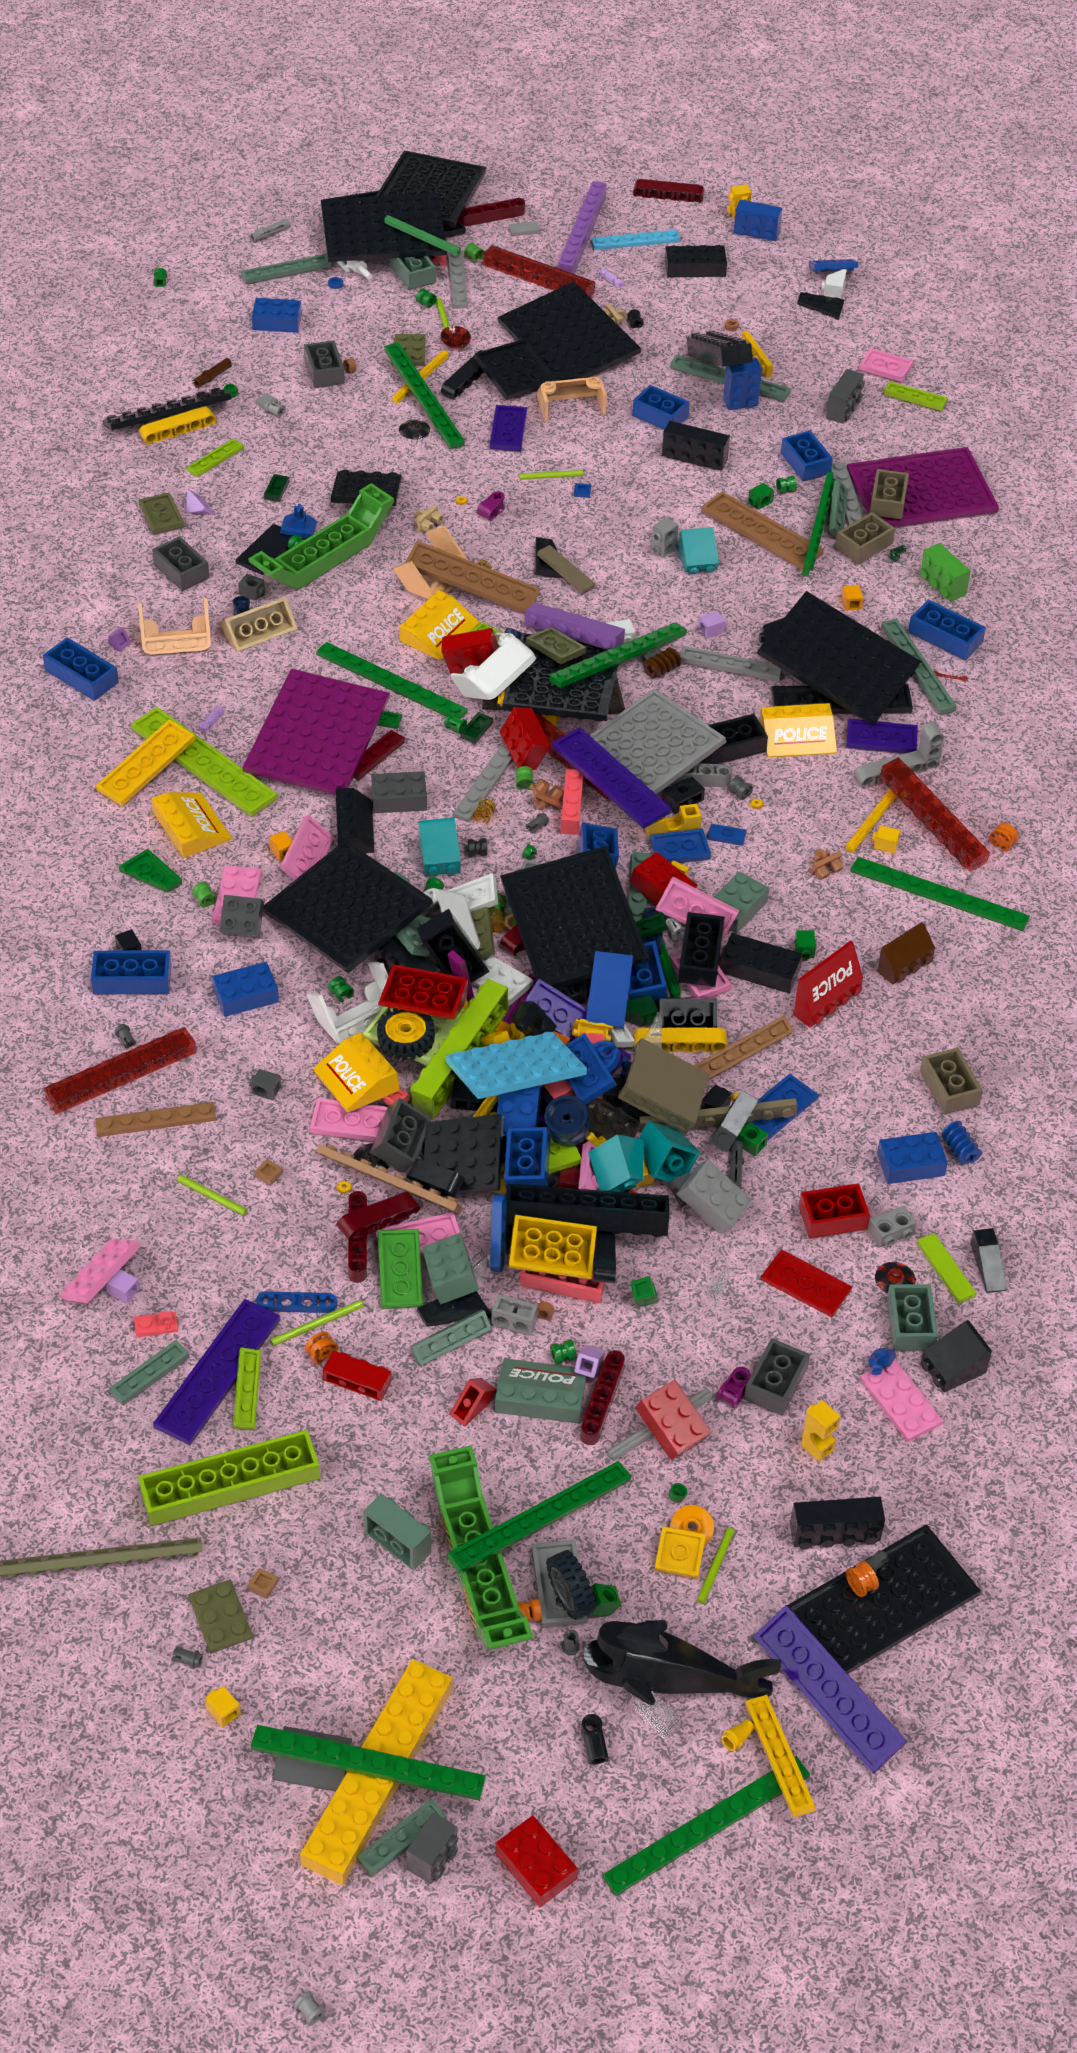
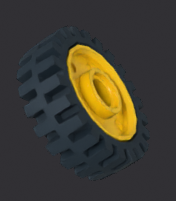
M393 1008V1013L390 1010L387 1011L386 1015L383 1014L381 1020L378 1021L377 1039L379 1047L385 1054L388 1053L389 1057L392 1058L395 1055L397 1060L400 1057H403V1060H407V1057L414 1060L415 1055L419 1058L422 1057L423 1053L427 1054L435 1041V1028L431 1016Z

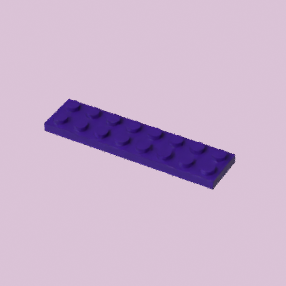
M579 727L552 742L553 749L643 829L671 813V807L582 728Z
M244 1299L154 1421V1428L191 1445L236 1383L240 1348L259 1350L280 1322V1315Z
M787 1605L754 1635V1638L773 1659L781 1660L782 1670L872 1773L875 1774L908 1742Z

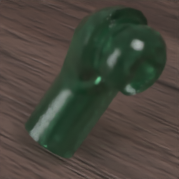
M905 545L890 550L889 559L892 562H897L900 554L906 552Z

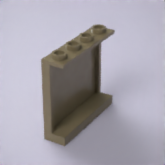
M641 1038L632 1049L635 1054L626 1084L619 1092L618 1098L687 1134L696 1124L709 1074Z

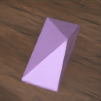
M188 490L187 513H216L201 495Z

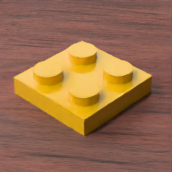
M663 1526L654 1571L698 1579L706 1534Z

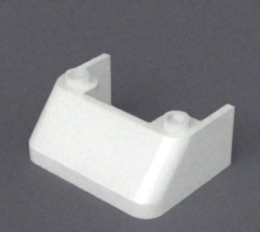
M496 632L494 635L500 647L480 666L471 665L465 668L463 674L452 673L450 676L463 696L491 700L497 697L536 660V656L513 634Z
M435 888L424 891L423 893L432 899L433 904L420 915L426 916L441 909V912L450 909L478 950L480 947L479 937L464 895ZM429 952L428 957H425L438 968H441Z
M371 961L367 963L374 978V981L368 983L365 987L364 992L367 1001L336 1016L335 1011L331 1007L326 1006L322 994H306L317 1021L336 1043L340 1044L346 1038L361 1032L364 1033L384 1007L378 1005L388 979L383 963Z

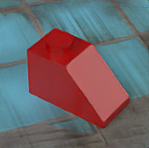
M483 1378L469 1379L449 1415L465 1427L489 1405L497 1389Z

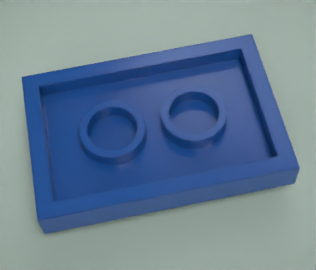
M854 259L809 261V267L816 272H825V269L832 272H837L839 269L854 271V268H858V261Z
M703 828L650 835L653 852H658L670 863L673 860L682 863L711 859V852Z

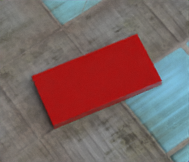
M782 1249L760 1279L831 1318L852 1290V1286Z

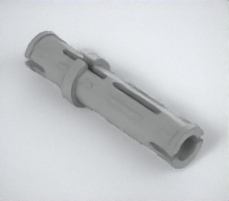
M284 219L268 227H261L258 231L250 233V240L256 242L263 238L266 239L272 234L290 228V222L288 219Z

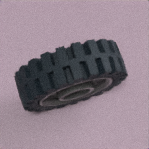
M565 1550L548 1558L546 1568L551 1579L550 1583L554 1587V1592L558 1596L559 1602L562 1603L563 1609L574 1620L592 1613L596 1609L595 1596L592 1593V1587L589 1585L590 1581L586 1578V1572L582 1570V1565L580 1562L578 1563L576 1556L569 1550Z

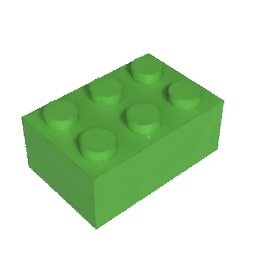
M941 543L924 549L920 571L921 577L930 582L931 586L941 592V595L950 602L965 596L971 570Z

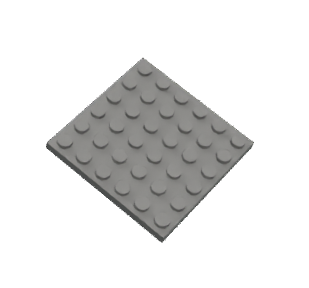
M655 689L590 735L655 794L661 792L726 743V737Z

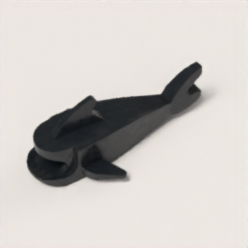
M650 1620L639 1623L606 1622L600 1627L597 1640L587 1644L582 1654L586 1668L595 1678L607 1684L623 1687L627 1692L651 1706L655 1704V1698L652 1693L732 1692L749 1698H757L764 1695L771 1696L773 1691L772 1681L763 1677L777 1674L781 1668V1660L762 1659L733 1669L698 1647L664 1632L668 1626L666 1620Z

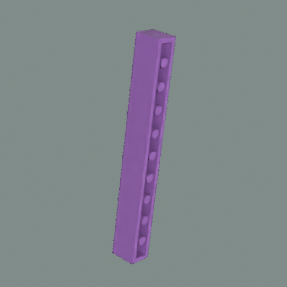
M592 181L559 260V278L573 279L605 201L607 183Z

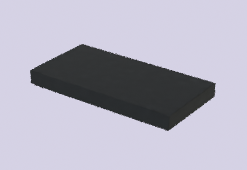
M273 523L235 559V562L240 566L264 575L263 571L249 562V558L262 551L275 559L289 550L288 542L292 535L280 534L281 526Z

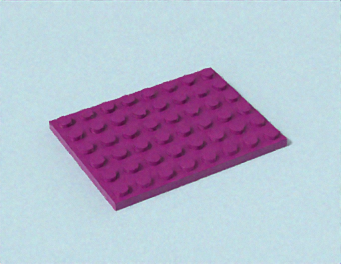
M968 447L847 464L850 478L867 514L870 513L877 469L909 473L902 519L880 516L881 519L893 527L999 511V506Z
M291 668L243 765V772L336 795L335 788H349L389 701L390 693Z

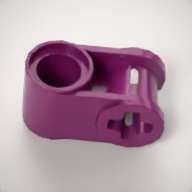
M500 491L493 492L479 504L477 514L490 521L494 517L496 518L505 509L503 504L505 499L504 493Z
M746 1367L735 1368L726 1382L720 1387L716 1399H722L731 1404L732 1408L736 1409L745 1395L746 1384L751 1377L749 1369Z

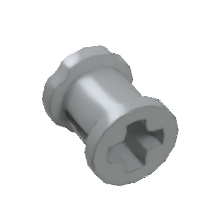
M272 399L266 402L265 412H271L277 418H280L285 413V405H279Z
M311 1991L305 1992L294 2003V2008L304 2014L309 2026L314 2025L326 2013V2009L323 2006L320 2007L314 2000Z

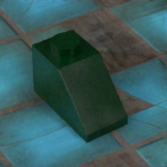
M647 995L628 1000L625 1021L639 1027L645 1025L652 1026L658 1023L659 1011L652 996Z

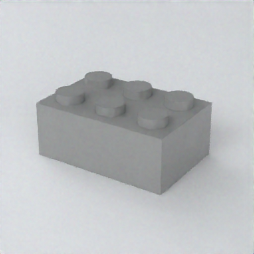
M708 1159L694 1169L677 1192V1195L721 1234L734 1226L752 1201L747 1194Z

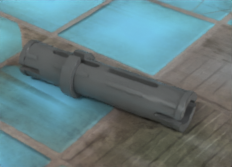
M734 1141L731 1145V1156L728 1160L730 1164V1180L741 1189L742 1165H744L743 1143Z

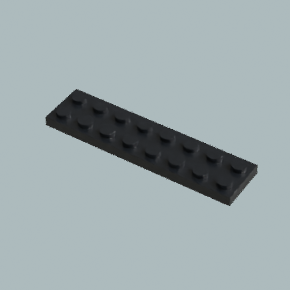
M214 388L208 393L198 392L193 397L190 395L183 396L178 401L172 399L166 401V404H153L151 408H137V411L132 413L131 411H125L120 416L110 415L102 421L106 428L116 430L231 400V395L220 388Z
M905 684L884 713H912L913 705L909 684ZM808 685L772 686L771 689L773 707L830 703L832 714H853Z

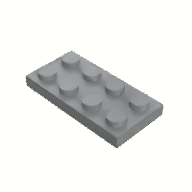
M576 1540L532 1544L531 1549L538 1599L542 1612V1627L587 1623V1615L574 1620L563 1609L562 1603L559 1602L558 1596L554 1592L555 1589L550 1583L551 1579L546 1568L548 1558L565 1550L572 1552L578 1559Z

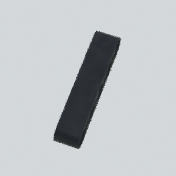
M474 356L443 383L441 387L442 395L456 400L455 398L460 396L466 388L468 389L474 380L481 377L484 371L474 359Z
M607 1231L596 1232L593 1260L594 1282L615 1283L616 1248L614 1233Z

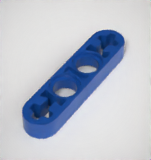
M495 1194L492 1201L490 1269L494 1272H502L505 1265L506 1195Z
M265 1291L259 1293L256 1298L257 1305L272 1312L331 1313L338 1306L337 1297L332 1293ZM264 1299H268L267 1304H263ZM285 1299H289L292 1301V1304L289 1306H284L281 1304V1302ZM311 1300L313 1304L311 1306H304L302 1302ZM327 1300L331 1301L330 1306H326Z

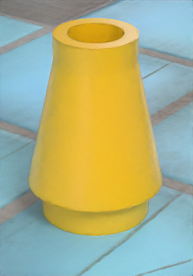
M745 1719L743 1722L725 1730L721 1737L723 1745L730 1751L739 1750L749 1735L755 1730L754 1724L750 1720Z

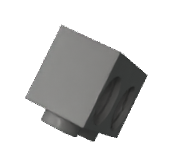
M667 517L655 524L652 532L651 550L655 555H659L662 558L677 549L679 525Z
M903 1205L870 1218L868 1232L879 1248L885 1245L889 1247L900 1239L906 1240L911 1238L915 1233L917 1223Z
M498 1294L492 1309L491 1325L531 1336L538 1319V1305Z

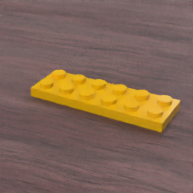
M169 719L96 785V790L118 805L124 806L196 740L195 735Z

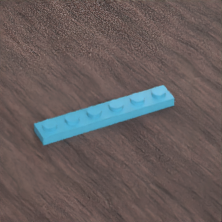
M677 230L607 237L599 236L591 238L594 250L675 243L680 242V236Z

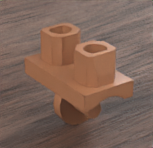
M541 779L536 785L532 783L529 787L533 790V801L539 810L549 807L550 804L560 808L563 804L560 800L564 793L562 788L554 785L551 791H548L550 784L544 779Z
M821 848L817 849L815 857L812 858L815 863H813V868L809 869V872L811 874L815 873L822 880L830 875L826 867L830 866L834 873L842 870L844 865L840 860L842 857L841 851L830 855L828 850L824 852Z

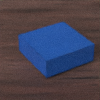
M575 483L574 497L590 498L591 484Z

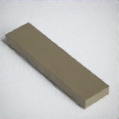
M549 545L538 551L537 556L582 594L595 587V583L552 546Z

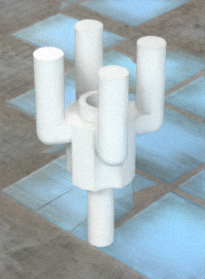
M364 260L347 261V264L344 261L337 262L346 272L353 270L357 274L362 273L368 280L372 278V274L366 269L367 263Z

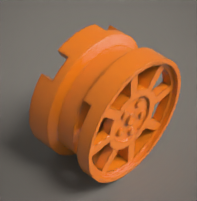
M1000 823L990 833L989 838L992 845L997 847L1000 845L1001 849L1006 852L1017 843L1019 835L1012 825Z
M324 1331L311 1337L304 1349L309 1356L311 1355L312 1361L320 1365L323 1363V1359L329 1358L333 1350L338 1351L339 1347L332 1340L331 1335Z
M861 1561L856 1564L855 1568L850 1567L846 1570L848 1583L859 1597H864L868 1591L873 1592L879 1588L878 1578L866 1561Z

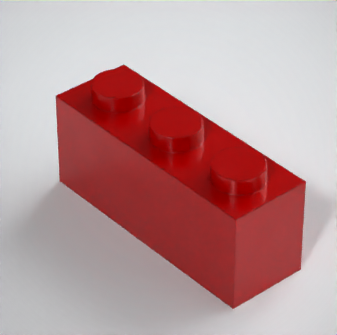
M333 1350L323 1368V1381L378 1401H382L392 1382L391 1371L387 1368L370 1364L364 1359H356L344 1352Z

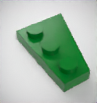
M149 849L119 866L120 872L167 893L182 884V879Z

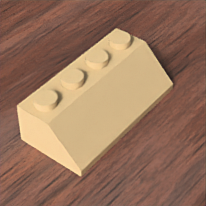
M286 597L219 622L225 637L237 652L298 629Z

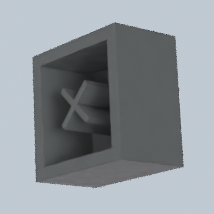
M224 895L219 932L222 935L260 938L264 901L260 898Z
M433 1812L406 1851L407 1870L429 1884H432L435 1878L439 1880L445 1871L444 1865L447 1860H453L458 1852L457 1842L459 1838L457 1837V1826Z

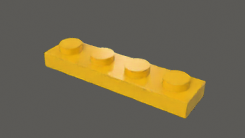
M742 331L741 340L746 339V342L751 343L752 358L758 359L762 368V374L766 378L772 377L773 364L749 331Z

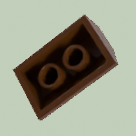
M923 922L881 948L877 972L892 985L898 981H904L907 975L916 973L921 966L930 964L934 959L935 946Z

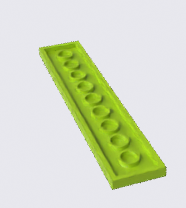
M159 707L154 708L131 723V729L146 740L169 719L194 734ZM194 734L196 740L174 759V761L251 817L278 799L276 792L250 773L243 772V768L196 734Z

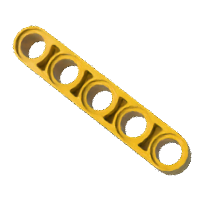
M205 406L145 424L139 429V434L145 443L150 445L153 442L157 443L166 438H173L182 433L186 434L195 429H202L211 424L214 425L217 419L210 408Z
M638 1028L633 1032L634 1046L643 1038L667 1052H715L728 1046L727 1032L723 1028Z

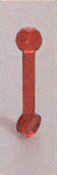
M933 671L937 677L957 679L963 682L968 680L967 676L958 677Z

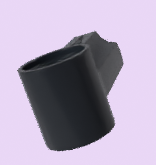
M588 1714L583 1718L581 1724V1736L584 1740L588 1763L593 1765L601 1764L609 1760L602 1730V1720L596 1714ZM592 1725L595 1726L597 1729L595 1731H590L586 1727Z

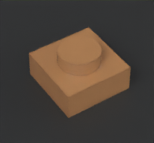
M266 1159L254 1173L255 1177L271 1186L281 1176L283 1168Z
M258 1568L247 1585L248 1590L268 1599L279 1580L277 1576Z

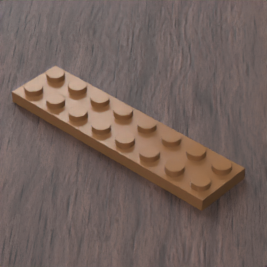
M723 491L702 506L701 512L803 570L810 543L809 540ZM819 547L816 559L823 555V548Z
M416 541L405 562L412 561L423 575L525 614L527 608L535 603L541 588L420 541Z

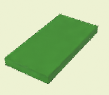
M419 1229L378 1230L381 1309L423 1306Z

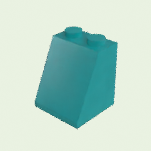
M713 527L681 530L677 540V548L684 571L696 574L699 571L706 570L709 573L718 569L719 557Z
M455 817L418 821L419 850L424 876L435 877L443 874L454 875L461 873Z
M649 1120L639 1136V1139H642L644 1142V1155L650 1175L672 1183L673 1179L689 1173L701 1153L678 1130Z
M617 1134L588 1152L599 1190L624 1192L635 1188L636 1184L643 1181L644 1142L642 1139Z

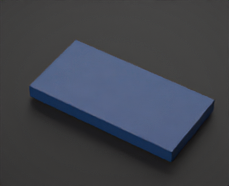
M595 951L586 1016L587 1021L605 1023L613 1026V1028L624 1029L633 955Z
M788 1074L759 1098L757 1103L796 1098L797 1115L789 1118L779 1117L772 1118L771 1120H754L751 1123L768 1133L769 1140L819 1098V1094L793 1075Z

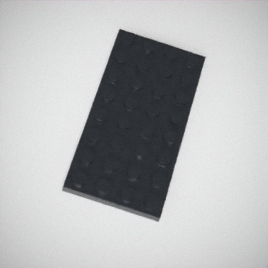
M927 1524L882 1550L887 1555L888 1562L876 1570L879 1588L875 1591H868L866 1596L859 1597L850 1587L845 1571L787 1605L848 1674L980 1595L981 1590Z

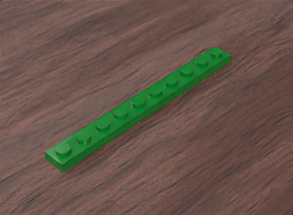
M399 342L385 345V353L449 449L464 446L465 440Z
M827 471L802 576L808 577L809 572L814 569L836 480L833 479L834 472Z
M676 622L671 623L668 626L659 628L656 631L647 633L644 636L635 638L632 641L550 674L549 681L560 688L686 636L687 629Z
M325 642L316 651L317 656L447 717L450 713H453L455 717L461 719L468 712V708L328 642Z
M857 857L851 868V872L1020 931H1024L1030 915L861 857Z
M617 1461L449 1551L446 1557L458 1574H461L628 1483L631 1476L623 1465Z
M258 1724L251 1743V1750L478 1801L481 1800L486 1775Z
M794 1756L803 1779H807L810 1773L799 1758ZM773 1770L605 1872L603 1879L614 1895L618 1896L781 1795L782 1791Z

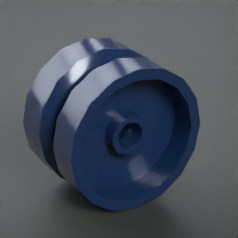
M570 1095L559 1096L546 1107L544 1114L545 1123L553 1142L561 1146L571 1147L585 1141L590 1133L591 1123L587 1107L581 1099Z

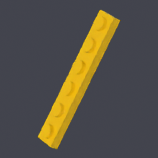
M768 1695L745 1701L747 1711L792 1817L795 1818L815 1812V1804Z

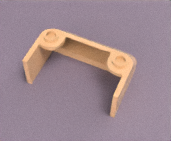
M598 377L547 381L541 384L537 391V399L545 421H548V401L597 396L603 415H606L607 394L602 380Z
M445 525L425 533L435 548L468 560ZM412 561L393 568L400 581L410 593L425 599H429L438 590L447 594L453 587L426 575L423 578Z
M207 597L203 598L205 615H198L193 619L192 630L158 632V625L154 620L143 619L142 602L138 603L144 652L147 654H164L208 649L211 645Z

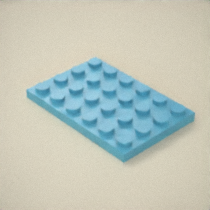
M553 1032L527 1036L518 1040H508L499 1044L494 1043L481 1048L475 1047L471 1050L457 1051L446 1055V1063L477 1099L587 1075V1067Z

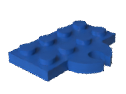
M584 1033L566 1045L587 1067V1075L567 1079L577 1097L585 1105L617 1085L610 1072L618 1065L621 1055L613 1042L605 1040L592 1044Z

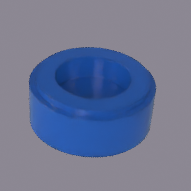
M332 277L328 280V286L332 289H340L343 287V280L339 277Z

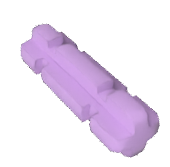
M605 268L600 271V276L611 284H615V287H623V280L618 279L613 273Z
M217 706L198 725L199 731L207 732L210 729L209 727H212L219 720L218 717L224 714V709Z

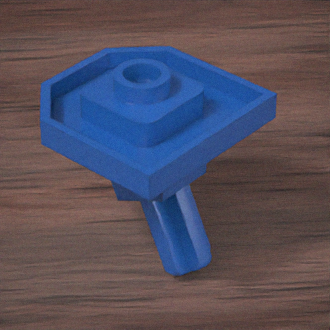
M298 504V506H294V513L284 517L280 534L292 536L296 534L300 537L309 538L315 533L317 521L311 515H306L304 507Z

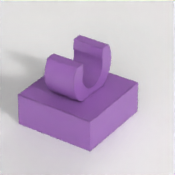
M124 627L116 629L107 639L109 644L117 651H121L131 642Z

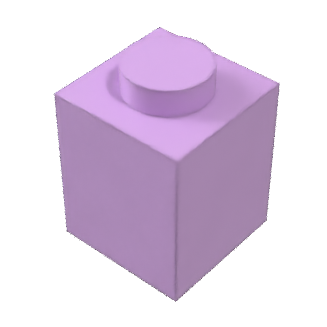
M718 611L699 617L698 628L706 638L724 633L726 621Z
M120 1269L105 1284L107 1294L126 1304L140 1290L138 1278Z
M585 1345L578 1354L574 1372L595 1378L601 1369L605 1351Z

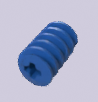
M961 1121L951 1122L944 1128L942 1138L946 1141L950 1150L954 1152L959 1163L969 1164L981 1157L982 1150L978 1149L977 1143H974V1139L970 1137V1133L966 1131L965 1126H962Z

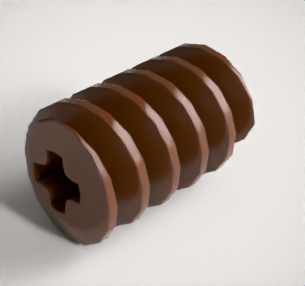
M670 647L645 660L643 667L645 673L652 679L654 677L659 678L661 674L665 675L666 671L670 672L677 666H681L682 659L679 653Z

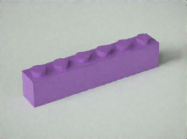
M534 603L525 610V626L539 630L553 627L573 640L606 650L624 644V628L539 603Z

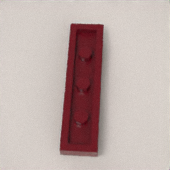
M390 730L365 751L354 778L360 780L405 743V737L393 730Z

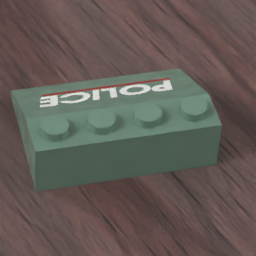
M504 1358L495 1398V1413L579 1424L587 1376L574 1372L575 1367Z

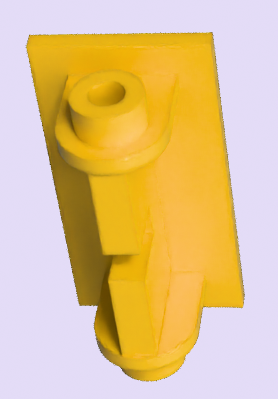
M576 1019L571 1027L572 1036H575V1038L579 1037L581 1033L604 1034V1041L611 1040V1035L609 1034L613 1026L605 1023H593L585 1019Z

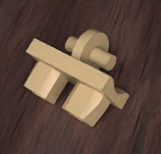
M610 303L606 304V309L603 311L618 325H620V322L625 321L626 313L623 310H615Z
M433 505L427 511L418 509L415 512L414 521L418 526L416 531L419 533L421 531L427 532L433 530L434 523L440 525L443 522V514L438 512V506Z

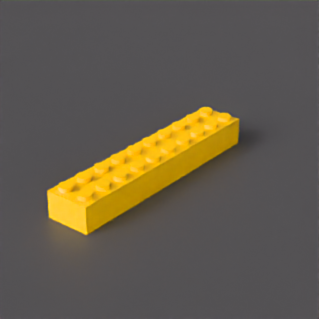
M412 1659L361 1748L414 1759L453 1690V1677ZM347 1771L300 1853L301 1865L340 1885H344L357 1862V1855L365 1848L400 1783Z

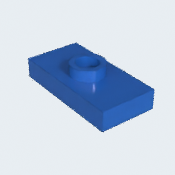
M711 824L708 840L743 846L746 829Z

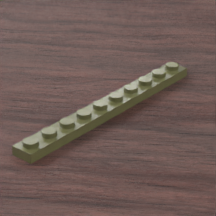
M199 1537L0 1561V1575L10 1578L18 1576L19 1573L26 1572L29 1575H36L43 1570L60 1572L64 1568L73 1567V1569L78 1570L86 1568V1565L94 1564L96 1567H104L111 1562L128 1564L131 1560L137 1559L147 1562L153 1560L154 1557L171 1559L179 1554L195 1556L198 1555V1552H202V1539Z

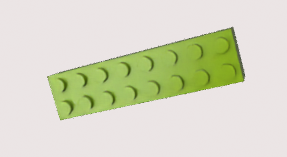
M487 979L484 985H480L475 998H471L466 1011L460 1014L457 1024L451 1027L446 1040H442L437 1053L431 1056L430 1063L422 1069L417 1082L414 1081L411 1085L412 1106L431 1117V1120L435 1119L452 1095L454 1080H461L446 1063V1055L457 1051L471 1050L475 1047H484L481 1038L493 1033L509 1011L507 986Z
M303 1430L138 1476V1481L150 1526L318 1480L320 1479V1466L308 1430Z

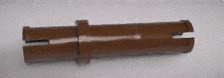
M225 358L209 370H204L200 376L194 378L193 381L195 382L193 384L200 388L203 384L211 382L214 377L232 367V362L230 359Z

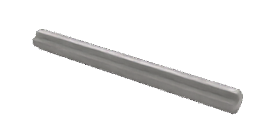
M705 1388L689 1398V1400L697 1409L710 1401L713 1395L708 1388ZM646 1425L608 1449L607 1455L612 1461H615L654 1435Z

